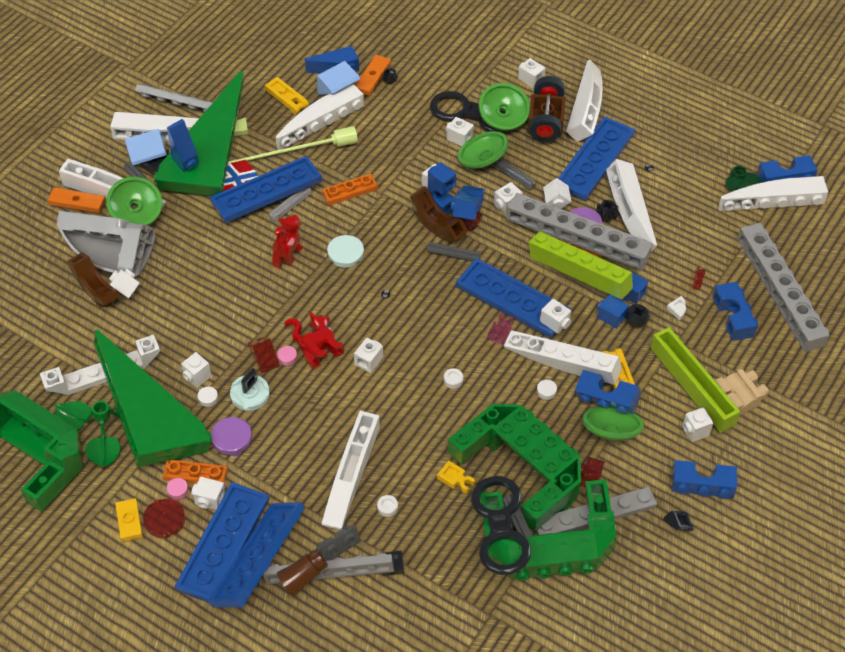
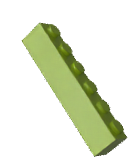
M541 231L529 241L530 256L536 261L621 300L633 289L632 272Z
M668 327L654 334L651 350L698 407H704L717 430L722 433L737 425L741 411L672 329Z

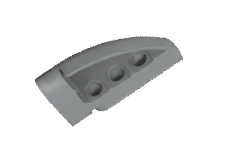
M59 211L57 227L67 244L77 255L81 252L88 255L95 267L109 273H113L115 270L119 272L120 269L125 271L127 268L135 274V277L145 267L155 240V231L146 224L131 223L112 217Z

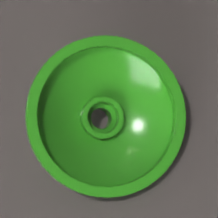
M497 83L489 86L482 93L479 100V112L482 119L492 128L501 131H511L521 127L528 119L530 102L526 94L517 86L508 83Z
M496 131L476 135L460 148L458 152L459 162L461 165L472 169L490 166L505 154L509 145L508 139L505 134Z
M126 177L117 181L110 188L107 194L106 205L108 213L112 218H119L131 223L146 224L148 226L158 218L161 212L162 197L158 188L149 180L141 177ZM135 205V206H137L138 208H137V209H132L131 207Z
M595 407L587 410L583 415L584 426L591 433L608 441L631 439L643 431V420L635 413L621 414L610 407L608 409Z

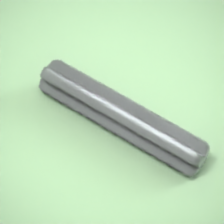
M307 187L294 193L268 214L270 220L273 222L277 221L279 217H282L312 193L311 188Z

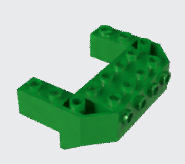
M16 390L0 392V438L43 465L21 489L25 501L42 512L83 469L80 433L77 428Z
M492 404L448 439V453L462 465L483 447L487 446L494 452L505 443L548 481L547 485L521 506V513L527 525L535 532L555 514L568 510L578 498L581 485L580 455L574 448H570L561 436L555 435L546 423L539 421L531 410L524 408L522 405Z
M607 479L585 481L589 513L587 514V529L525 537L531 547V558L522 570L507 576L512 580L526 581L532 577L545 579L551 575L569 576L576 572L589 574L594 570H598L616 548L614 512L611 509ZM502 492L482 493V505L491 510L503 509ZM483 517L486 537L491 533L489 519ZM510 539L498 540L488 550L489 558L499 565L512 564L522 554L521 546Z

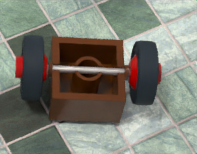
M544 76L539 78L534 85V94H531L528 133L534 139L541 142L554 141L559 136H562L566 102V97H563L565 86L557 77Z

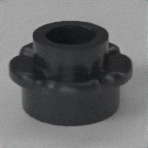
M394 68L385 69L383 80L388 82V84L394 83L398 78V73Z

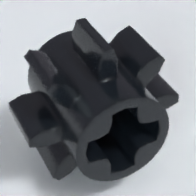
M603 200L602 204H597L596 210L601 216L602 221L611 222L613 218H617L618 205H615L613 201Z

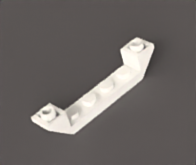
M154 335L136 340L137 350L126 354L142 369H145L160 352ZM101 363L63 376L59 367L40 373L46 391L66 395L107 382Z

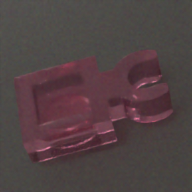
M502 312L499 315V322L494 321L487 340L504 345L512 330L511 325L513 324L514 316L511 315L510 319L505 320L504 313Z

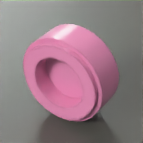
M291 346L280 348L277 352L279 363L285 366L294 364L297 360L296 350Z
M181 478L169 481L167 484L168 495L176 500L184 498L188 493L186 481Z

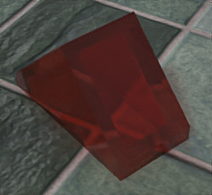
M264 336L247 342L261 373L279 367L270 338Z

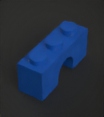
M807 155L794 157L790 169L780 167L777 160L762 162L759 164L757 176L760 178V183L787 178L816 177L818 170L811 156Z
M440 162L436 166H432L428 171L427 189L437 206L449 215L453 212L451 210V202L454 196L448 191L456 186V173Z
M463 185L451 202L453 216L475 220L477 212L483 204L485 189Z
M632 272L633 289L622 300L608 294L607 298L601 300L597 307V310H599L597 318L617 329L626 318L625 314L629 305L622 301H631L637 304L647 291L648 280Z
M737 282L716 285L713 299L718 311L728 310L734 313L728 316L726 329L731 340L737 341L754 337L758 328V322L756 318H753L750 304L744 298L743 289L739 287Z
M586 370L582 371L575 388V393L580 401L584 403H597L599 407L604 409L610 407L621 414H634L642 394L638 385L619 381L614 391L604 392L602 389L605 381L601 375Z
M674 461L672 492L698 494L703 497L717 496L723 499L734 498L737 490V466L716 464L712 477H702L696 471V462Z

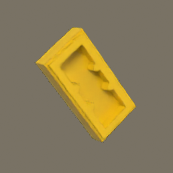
M136 498L116 502L121 541L143 538Z

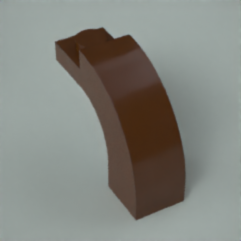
M426 186L421 187L410 196L417 209L414 213L421 223L437 237L453 242L468 232L460 217L447 215L437 206Z
M81 252L66 262L83 290L99 307L113 303L120 296L117 289L107 284L100 276L90 257L85 253Z

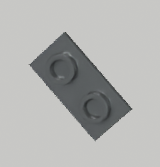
M345 526L344 529L334 534L335 538L329 537L319 542L316 549L326 561L334 559L361 542L356 526Z

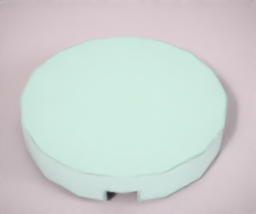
M338 236L328 245V258L336 266L352 267L363 259V244L354 236Z
M256 375V383L245 394L242 391L241 380L244 376L235 380L231 386L230 398L237 408L253 411L267 403L269 399V386L262 377Z

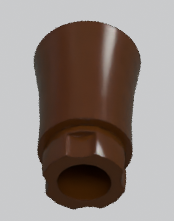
M315 549L290 566L278 571L277 576L286 590L295 597L328 566V563L322 554Z

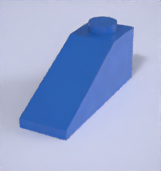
M349 46L305 58L306 73L321 74L345 61L357 72L359 71V58L353 47Z
M180 119L168 126L167 132L171 158L184 173L195 168L199 163L198 155L185 121Z

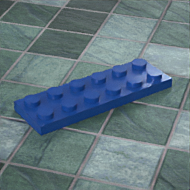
M605 116L594 129L593 135L588 137L558 177L559 180L569 186L571 195L585 201L588 199L607 173V168L618 158L634 136L635 129Z
M304 156L210 197V200L223 221L227 223L323 180L322 175L309 158Z
M476 258L456 281L457 288L547 337L552 338L556 333L540 322L541 310L553 298Z
M231 482L175 585L176 591L205 602L209 601L251 536L270 500L269 495Z
M301 502L271 503L208 602L212 607L242 608L247 603L248 597L258 585L263 573L269 568L270 562L275 554L279 552L280 546L285 538L289 536L290 530L296 521L299 520L305 508Z

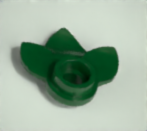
M735 166L730 171V176L726 179V187L729 191L759 184L761 181L755 173L747 172L745 167Z

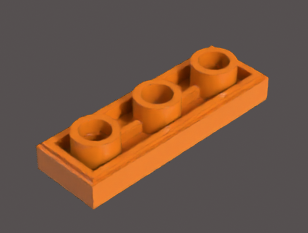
M375 55L355 86L364 95L370 96L382 78L385 69L390 66L391 59Z
M368 174L322 189V195L328 206L378 190V185L372 174Z
M53 187L47 201L48 205L100 213L106 199L103 195Z
M170 460L166 461L162 477L165 481L181 478L186 483L197 484L201 476L225 484L228 468L223 465Z

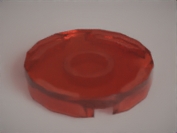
M165 498L151 503L143 515V522L147 532L156 538L164 539L179 533L186 519L184 509L179 502Z

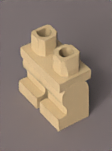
M740 369L737 373H733L724 379L720 377L715 380L741 411L740 415L760 406L761 400L768 396L769 390L765 384L757 387L754 385L758 381V376L754 370L744 372L743 369Z

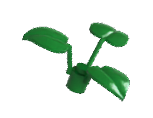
M80 401L56 403V416L77 428L78 431L83 428L84 422L89 423L92 417H94L96 422L100 423L102 438H93L87 443L85 447L86 456L99 467H106L112 464L119 456L120 444L115 437L105 438L104 423L109 420L110 413L117 419L120 418L116 405L114 412L112 407H109L105 401L95 402L91 409L86 403Z

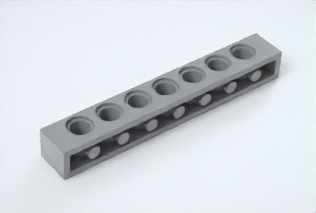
M516 193L507 207V220L536 231H541L552 237L637 269L643 270L651 255L653 243L645 239L632 236L526 195Z
M761 223L740 228L738 242L803 351L808 352L825 347L829 338V331L822 324L819 314L814 311L810 300L806 298L801 285L795 280L793 272L787 267L784 257L779 254L776 244L771 241L768 231L763 228Z

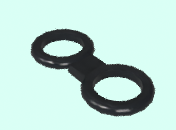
M457 91L441 92L431 100L430 109L432 114L442 121L452 122L455 117L460 119L467 118L479 121L480 126L486 132L496 131L503 134L511 132L497 130L489 126L480 115L479 104L469 101L467 97ZM450 98L460 101L463 104V108L457 113L446 114L441 112L437 105L440 101Z
M503 476L488 477L476 484L471 494V503L474 510L480 516L489 519L491 533L484 538L479 548V557L482 565L497 575H511L519 572L527 565L531 558V547L528 540L521 533L512 529L510 516L517 511L521 504V491L515 482ZM503 486L511 491L513 499L507 507L500 510H491L481 504L480 496L488 487ZM510 539L521 546L522 554L512 564L499 565L489 558L488 550L496 541Z

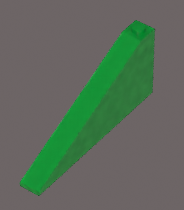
M243 71L238 72L189 130L198 155L199 164L195 168L183 173L171 158L170 152L161 162L158 172H155L154 182H157L158 190L208 196L223 192L244 85Z
M94 330L93 343L137 467L207 453L212 443V436L210 432H207L205 425L99 330Z

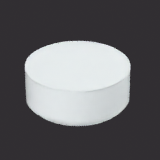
M449 369L444 373V384L447 387L454 389L462 385L463 374L460 370Z
M542 380L538 383L537 394L540 398L550 400L555 397L557 386L553 381Z
M213 387L202 388L198 392L199 403L204 407L215 405L218 401L216 389Z
M391 495L382 496L377 502L378 512L384 517L395 515L398 511V501Z

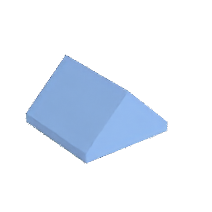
M343 61L317 75L318 95L333 94L356 82L360 77Z
M159 129L125 139L132 165L166 155L165 136Z

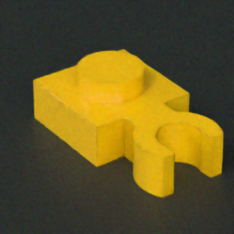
M448 461L437 474L438 480L452 489L458 485L465 494L469 493V488L465 484L475 485V479L465 476V470L451 461Z

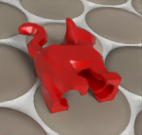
M295 214L285 219L279 217V222L282 226H278L275 229L277 238L272 248L273 267L280 269L282 262L292 265L295 260L292 256L293 251L295 250L297 253H300L303 245L300 244V233L298 230L301 223L299 216Z
M310 312V327L315 330L314 332L301 336L302 324L295 318L287 319L284 325H294L292 337L298 343L307 363L313 370L320 366L319 360H316L318 357L327 358V353L323 349L327 348L335 357L343 355L345 349L341 342L335 340L334 332L328 326L330 318L322 315L315 316Z

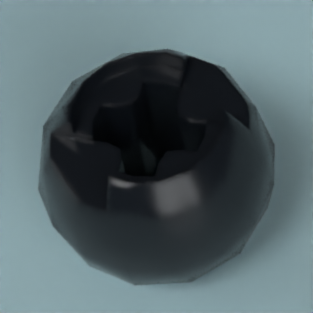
M641 304L630 306L625 314L628 324L635 328L645 326L650 318L649 310Z

